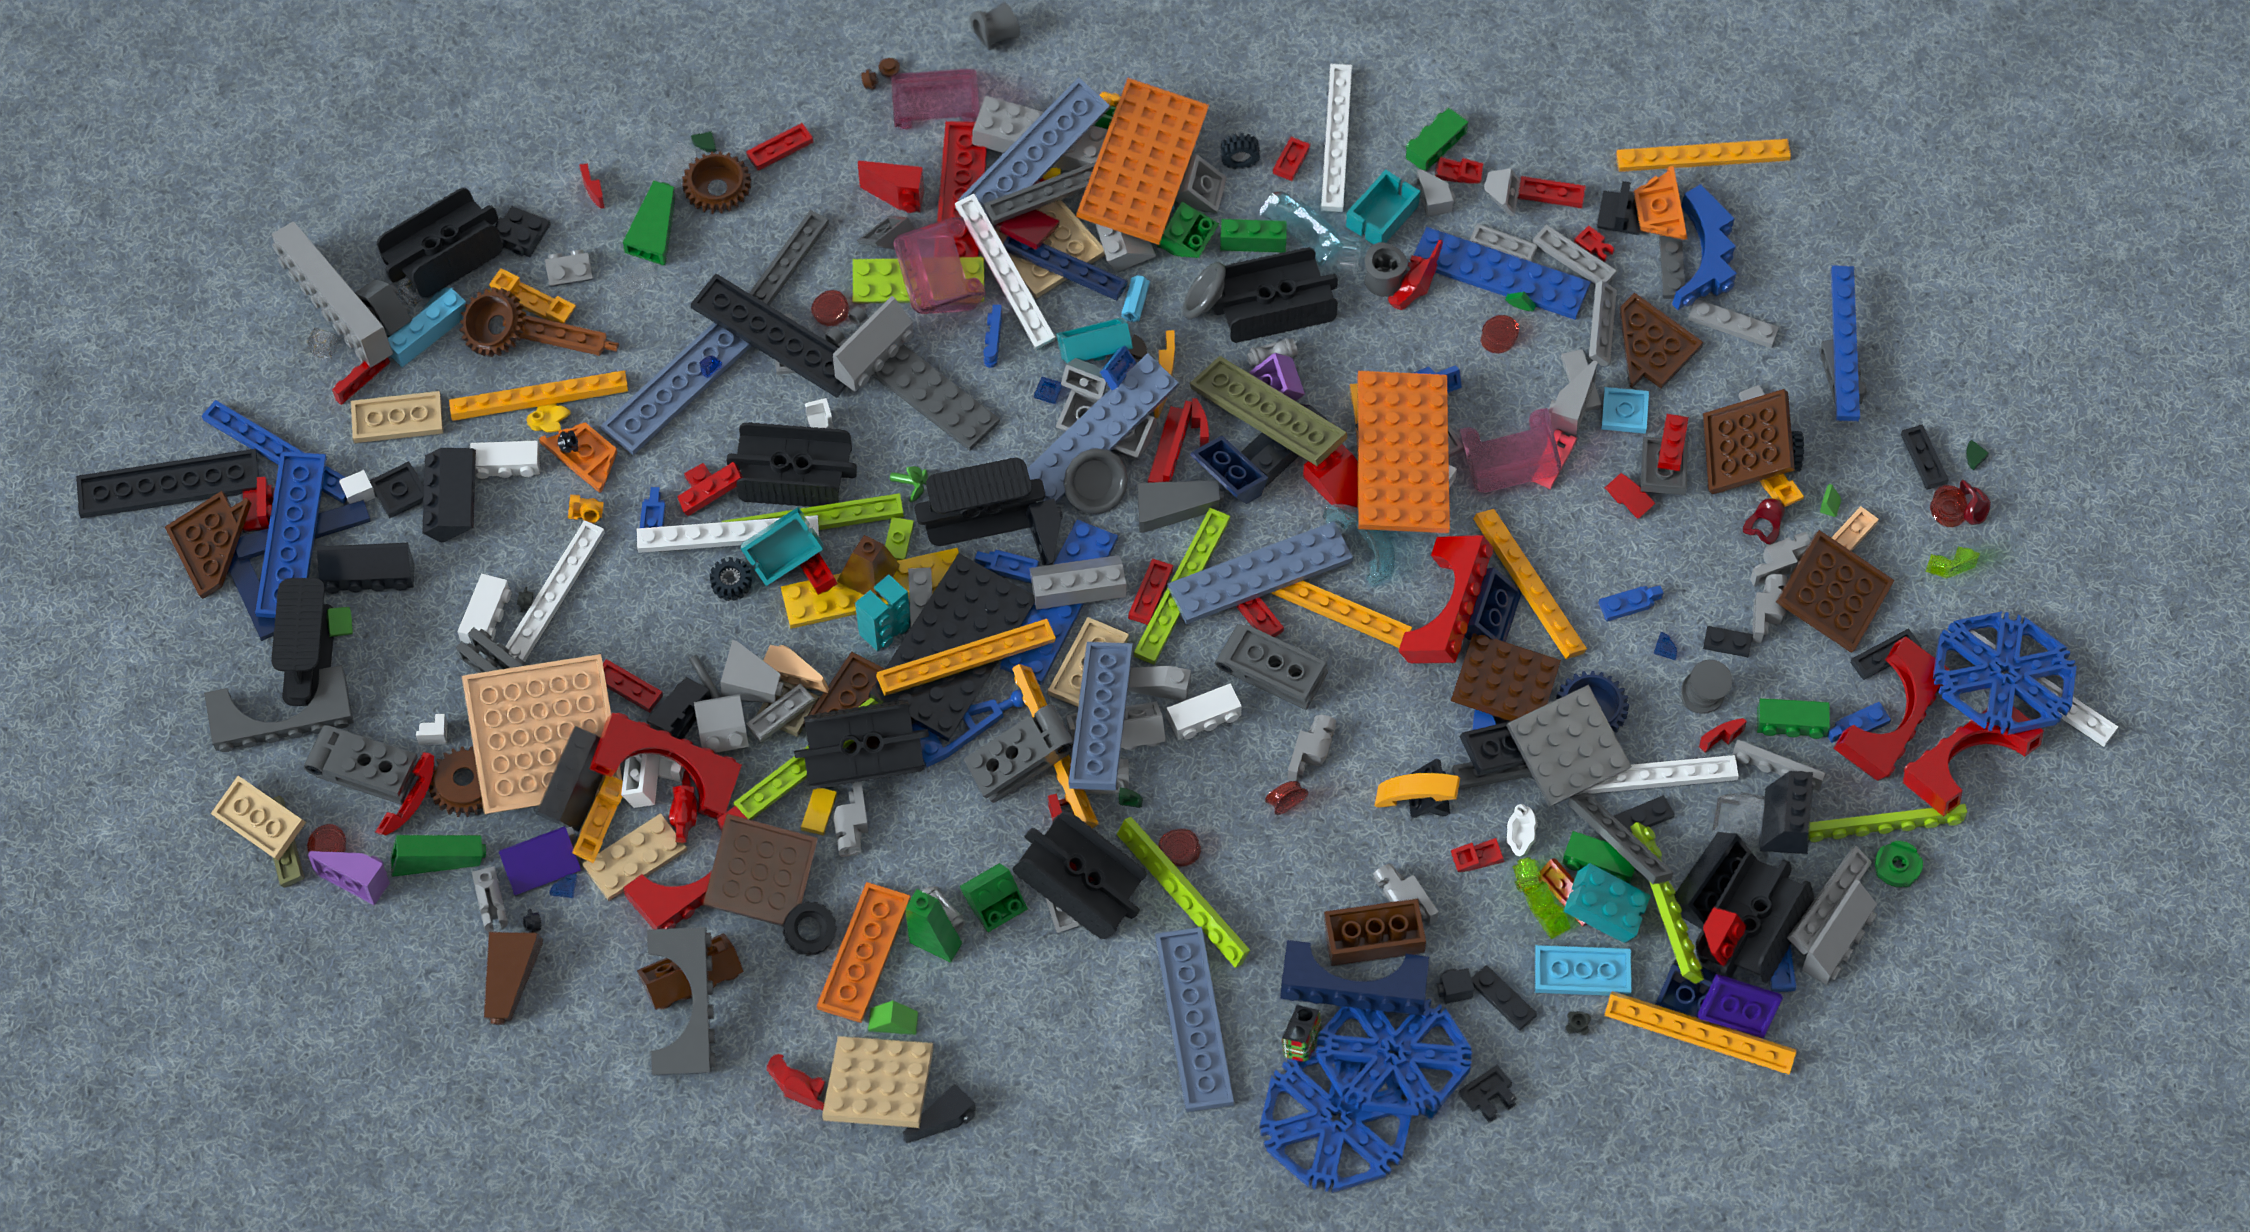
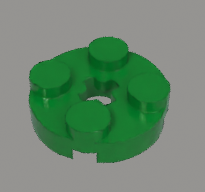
M1893 841L1891 844L1882 846L1875 858L1877 877L1894 887L1911 886L1912 883L1917 881L1923 868V860L1917 853V849L1904 841ZM1901 860L1902 865L1905 867L1896 868L1893 862Z

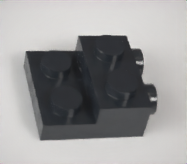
M511 206L504 219L500 217L495 227L500 235L503 248L512 250L518 256L525 255L531 257L551 224L550 220Z

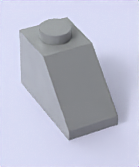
M1511 168L1488 172L1487 180L1484 184L1485 192L1510 216H1515L1520 179Z
M1422 169L1417 170L1416 183L1418 190L1421 191L1420 196L1426 216L1452 212L1456 198L1454 191H1450L1448 183Z
M1077 358L1066 364L1061 385L1097 399L1104 395L1107 385L1100 370L1095 365Z

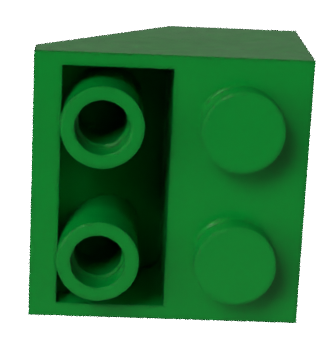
M1181 202L1165 228L1161 241L1157 246L1178 257L1199 258L1219 223L1186 203Z
M1001 863L960 885L968 905L987 932L1028 910L1010 870Z

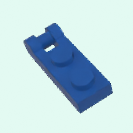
M993 304L992 313H988L987 326H990V332L986 331L985 345L988 346L984 348L983 353L984 364L988 368H993L997 365L1002 305Z

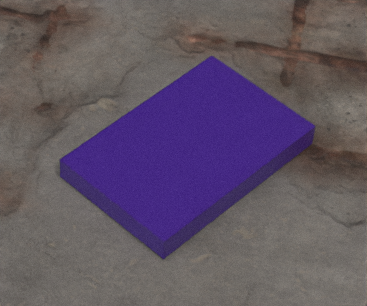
M565 826L498 851L514 895L581 871L576 855L572 854L573 846Z
M1716 974L1697 1016L1701 1020L1764 1039L1783 997L1780 993Z

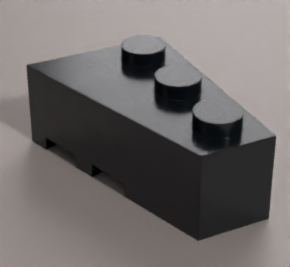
M686 677L681 683L677 684L672 693L646 719L647 724L652 729L657 731L664 730L671 733L672 737L684 739L697 720L694 702L710 700V689Z

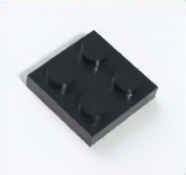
M409 461L369 480L376 497L389 519L423 503L424 486Z

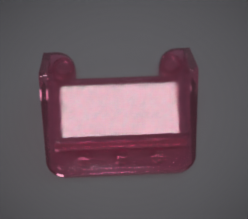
M954 69L911 72L891 76L895 127L909 129L912 127V120L962 117L963 122H976L980 112L976 70Z
M952 217L900 234L894 240V248L912 308L917 313L970 311L986 295L980 280L974 277L965 279L953 236H959L965 230L963 217Z
M1548 408L1538 409L1530 414L1529 425L1531 430L1481 442L1479 433L1474 428L1458 429L1471 479L1476 490L1486 493L1554 476L1560 471L1561 461Z

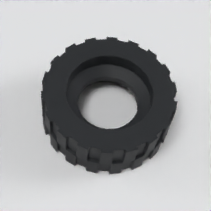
M809 901L803 904L800 903L791 909L783 923L785 942L800 955H817L825 951L834 940L837 926H835L836 920L835 917L833 918L832 912L823 904L820 905L818 902L812 903ZM812 917L819 921L821 933L816 939L806 940L800 936L798 925L802 919Z

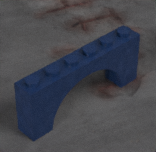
M1287 940L1280 999L1423 1015L1429 956L1405 954L1403 963L1394 973L1373 981H1352L1337 977L1323 969L1312 955L1311 943Z

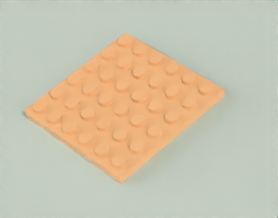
M601 654L462 676L484 814L539 806L572 729L577 726L601 737L606 720L611 715ZM619 765L617 771L613 776L622 780L621 769ZM606 775L603 776L595 796L597 795Z

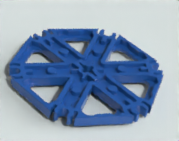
M2001 611L1955 620L1953 623H1950L1948 631L1945 629L1942 631L1938 639L1933 673L1934 684L1944 685L1939 690L1942 698L1985 729L1988 722L1989 731H1992L1994 725H1998L2001 728V734H2004L2008 727L2007 735L2056 725L2057 722L2061 721L2063 715L2067 716L2068 712H2070L2077 665L2074 666L2075 660L2067 661L2066 659L2070 655L2067 647L2026 617L2020 623L2021 615H2018L2016 620L2013 621L2008 617L2009 612H2006L2002 619ZM1985 627L1995 628L1998 633L1996 649H1992L1969 631ZM2022 636H2030L2048 651L2019 657ZM1954 650L1975 666L1947 671L1944 668L1946 652ZM2006 670L2009 673L2002 674L2001 671L2004 672ZM2052 675L2061 676L2064 680L2062 697H2058L2035 679ZM1990 688L1987 712L1983 714L1978 713L1959 698V695L1962 693ZM2014 694L2038 711L2041 717L2024 722H2015L2012 719Z
M1429 998L1425 1001L1423 1015H1409L1396 1031L1383 1011L1342 1006L1318 1034L1317 1045L1324 1047H1317L1316 1058L1341 1099L1345 1094V1102L1347 1103L1352 1098L1357 1099V1109L1362 1107V1111L1419 1116V1112L1422 1115L1425 1114V1105L1431 1106L1433 1111L1436 1110L1437 1104L1440 1108L1470 1073L1471 1061L1464 1059H1471V1046L1447 1009L1445 1008L1441 1012L1442 1005L1440 1004L1437 1008H1430L1431 999ZM1353 1018L1359 1021L1369 1038L1335 1035V1033L1348 1019ZM1440 1026L1446 1031L1454 1046L1420 1042L1433 1027ZM1335 1061L1368 1063L1356 1078L1348 1084L1342 1081L1333 1066ZM1419 1068L1447 1070L1452 1073L1453 1077L1441 1091L1436 1092L1431 1088ZM1393 1075L1408 1101L1405 1104L1383 1103L1376 1101L1374 1096Z
M1316 1051L1312 1052L1310 1059L1307 1061L1287 1059V1062H1283L1282 1067L1287 1072L1280 1074L1275 1070L1274 1077L1271 1075L1259 1126L1261 1136H1271L1270 1140L1264 1141V1147L1267 1148L1266 1151L1308 1188L1311 1178L1313 1179L1312 1189H1316L1318 1182H1324L1326 1184L1325 1192L1330 1190L1331 1183H1333L1332 1193L1385 1178L1386 1174L1391 1173V1168L1387 1166L1388 1162L1399 1165V1158L1401 1160L1403 1158L1412 1115L1362 1111V1107L1356 1108L1357 1099L1352 1098L1347 1103L1345 1102L1346 1094L1341 1099L1333 1084H1331L1328 1094L1303 1072L1305 1067L1319 1063L1316 1058ZM1350 1061L1334 1062L1337 1073L1342 1081L1347 1084L1351 1083L1368 1064ZM1393 1075L1386 1082L1388 1089L1377 1092L1374 1096L1376 1101L1383 1103L1405 1104L1407 1102L1401 1098L1405 1094ZM1281 1092L1291 1095L1309 1111L1279 1121H1275L1273 1118L1276 1099ZM1331 1114H1341L1342 1122L1338 1120L1333 1122ZM1388 1116L1398 1117L1400 1125L1395 1144L1389 1146L1364 1123ZM1319 1137L1312 1168L1307 1170L1301 1168L1285 1154L1286 1146ZM1343 1142L1348 1144L1370 1164V1169L1367 1172L1347 1178H1342L1338 1175L1337 1169Z

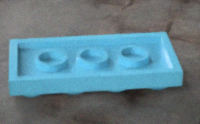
M1535 945V993L1610 996L1613 991L1631 996V949Z

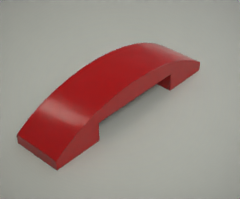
M423 752L411 772L419 778L397 814L387 812L375 833L386 836L401 827L415 813L422 803L432 779L434 755Z

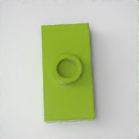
M891 518L885 546L897 561L907 557L914 520Z

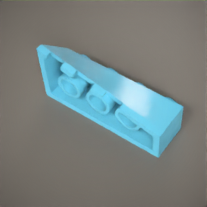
M445 287L441 291L436 292L412 321L388 338L393 352L390 357L401 367H404L456 326L460 320H463L464 316L461 312H465L467 309L465 307L466 301L452 288Z

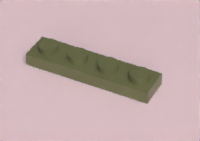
M279 795L272 798L286 808L283 797ZM294 839L279 861L273 858L279 883L284 888L305 879Z

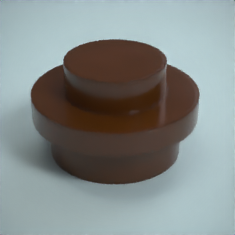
M885 58L880 61L878 66L879 72L885 77H894L900 70V64L894 58Z
M870 68L866 69V72L861 73L864 88L874 90L875 85L878 84L876 72H872Z

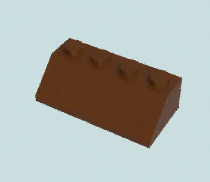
M1418 898L1324 911L1327 947L1331 966L1405 956V954L1425 953L1426 938Z
M725 933L713 937L712 946L707 947L708 957L712 956V971H708L709 981H713L714 988L717 983L724 980H733L744 971L735 947ZM668 958L637 970L647 995L656 1010L659 1008L666 1009L675 1001L680 999L686 1000L692 997V990L686 975L677 964Z

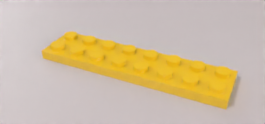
M958 548L897 561L900 567L892 578L908 591L909 603L908 569L931 567L933 594L958 555ZM841 573L833 575L836 581ZM809 580L781 586L790 629L856 615L855 602L864 595L839 582L829 591L819 595ZM882 596L879 597L886 605H889Z

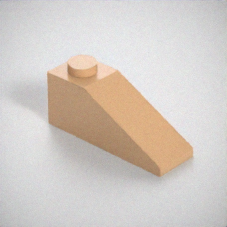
M784 645L769 646L763 661L780 673L781 680L795 686L801 683L804 688L828 693L829 687L824 678L789 647Z

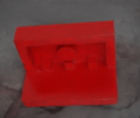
M257 477L256 490L243 491V500L247 498L251 502V507L243 527L244 531L269 528L275 487L268 484L266 477Z

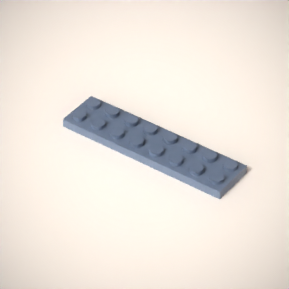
M1078 77L959 198V201L975 194L992 224L984 208V203L1035 185L1110 109V105Z
M713 322L601 425V430L634 456L749 350L752 345Z
M1149 353L1126 373V378L1118 388L1108 390L1027 468L1030 480L1041 479L1043 482L1045 498L1042 501L1055 499L1057 504L1066 495L1064 478L1066 469L1072 459L1081 452L1093 448L1112 451L1179 386V383Z
M1333 521L1168 583V589L1185 623L1189 624L1353 562V556L1336 523Z
M1087 642L1069 775V789L1116 790L1133 643Z
M1202 927L1155 934V941L1186 1112L1233 1106V1095Z

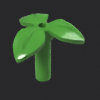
M916 466L906 468L908 475L894 472L890 474V481L914 485L915 489L909 501L911 503L923 494V484L926 485L928 479L927 469H923L922 472Z

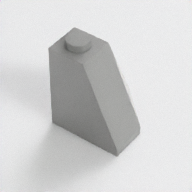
M732 640L721 679V697L740 694V699L743 701L774 703L776 697L781 696L784 683L781 682L780 673L738 641Z

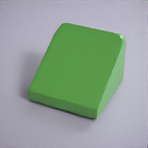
M1829 484L1826 488L1820 512L1836 517L1841 497L1834 486Z
M350 607L329 608L326 614L329 636L353 634Z

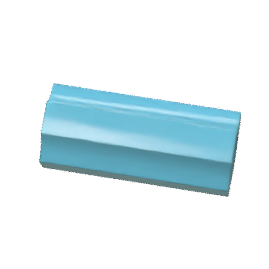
M1137 275L1131 278L1121 317L1126 321H1140L1150 286V281L1143 276Z

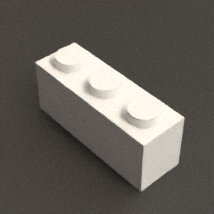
M538 441L470 443V448L476 450L475 477L485 479L489 476L508 478L511 475L531 477L535 474H540V448Z
M481 574L458 629L460 641L471 643L468 633L473 627L478 631L481 628L491 635V640L493 641L496 633V623L501 622L503 617V606L511 598V590L507 580Z
M1227 684L1168 707L1167 719L1177 740L1183 738L1191 739L1198 732L1203 730L1211 731L1219 724L1236 721L1241 716L1242 706L1231 684Z
M640 754L625 760L621 795L634 808L655 805L660 755Z

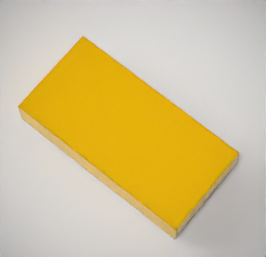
M824 788L813 789L801 825L802 831L824 836L837 797V791Z

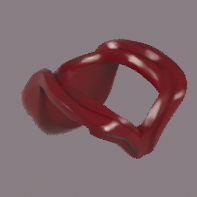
M1962 479L1957 492L1958 495L1964 496L1971 493L1973 496L1965 509L1964 519L1971 525L1981 524L1986 520L1990 511V499L1983 491L1972 487L1967 481ZM1976 492L1979 493V495L1981 496V498H1982L1983 500H1981V499L1978 497V495H1977Z
M1775 498L1764 499L1758 505L1755 513L1746 520L1743 532L1748 535H1758L1762 542L1769 545L1773 544L1779 536L1780 524L1785 514L1783 504ZM1759 518L1768 520L1773 526L1772 532L1767 537L1761 530L1752 529L1754 522Z

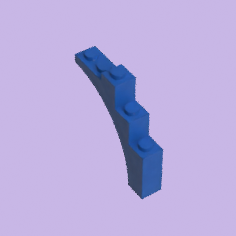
M1701 184L1686 192L1681 203V208L1695 226L1702 252L1701 265L1698 271L1685 286L1675 293L1672 305L1677 310L1684 306H1690L1697 298L1705 297L1710 292L1715 296L1723 292H1729L1734 286L1737 274L1728 265L1733 259L1736 246L1727 238L1732 232L1735 218Z

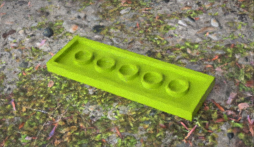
M984 257L853 259V304L885 303L891 296L898 303L984 302Z

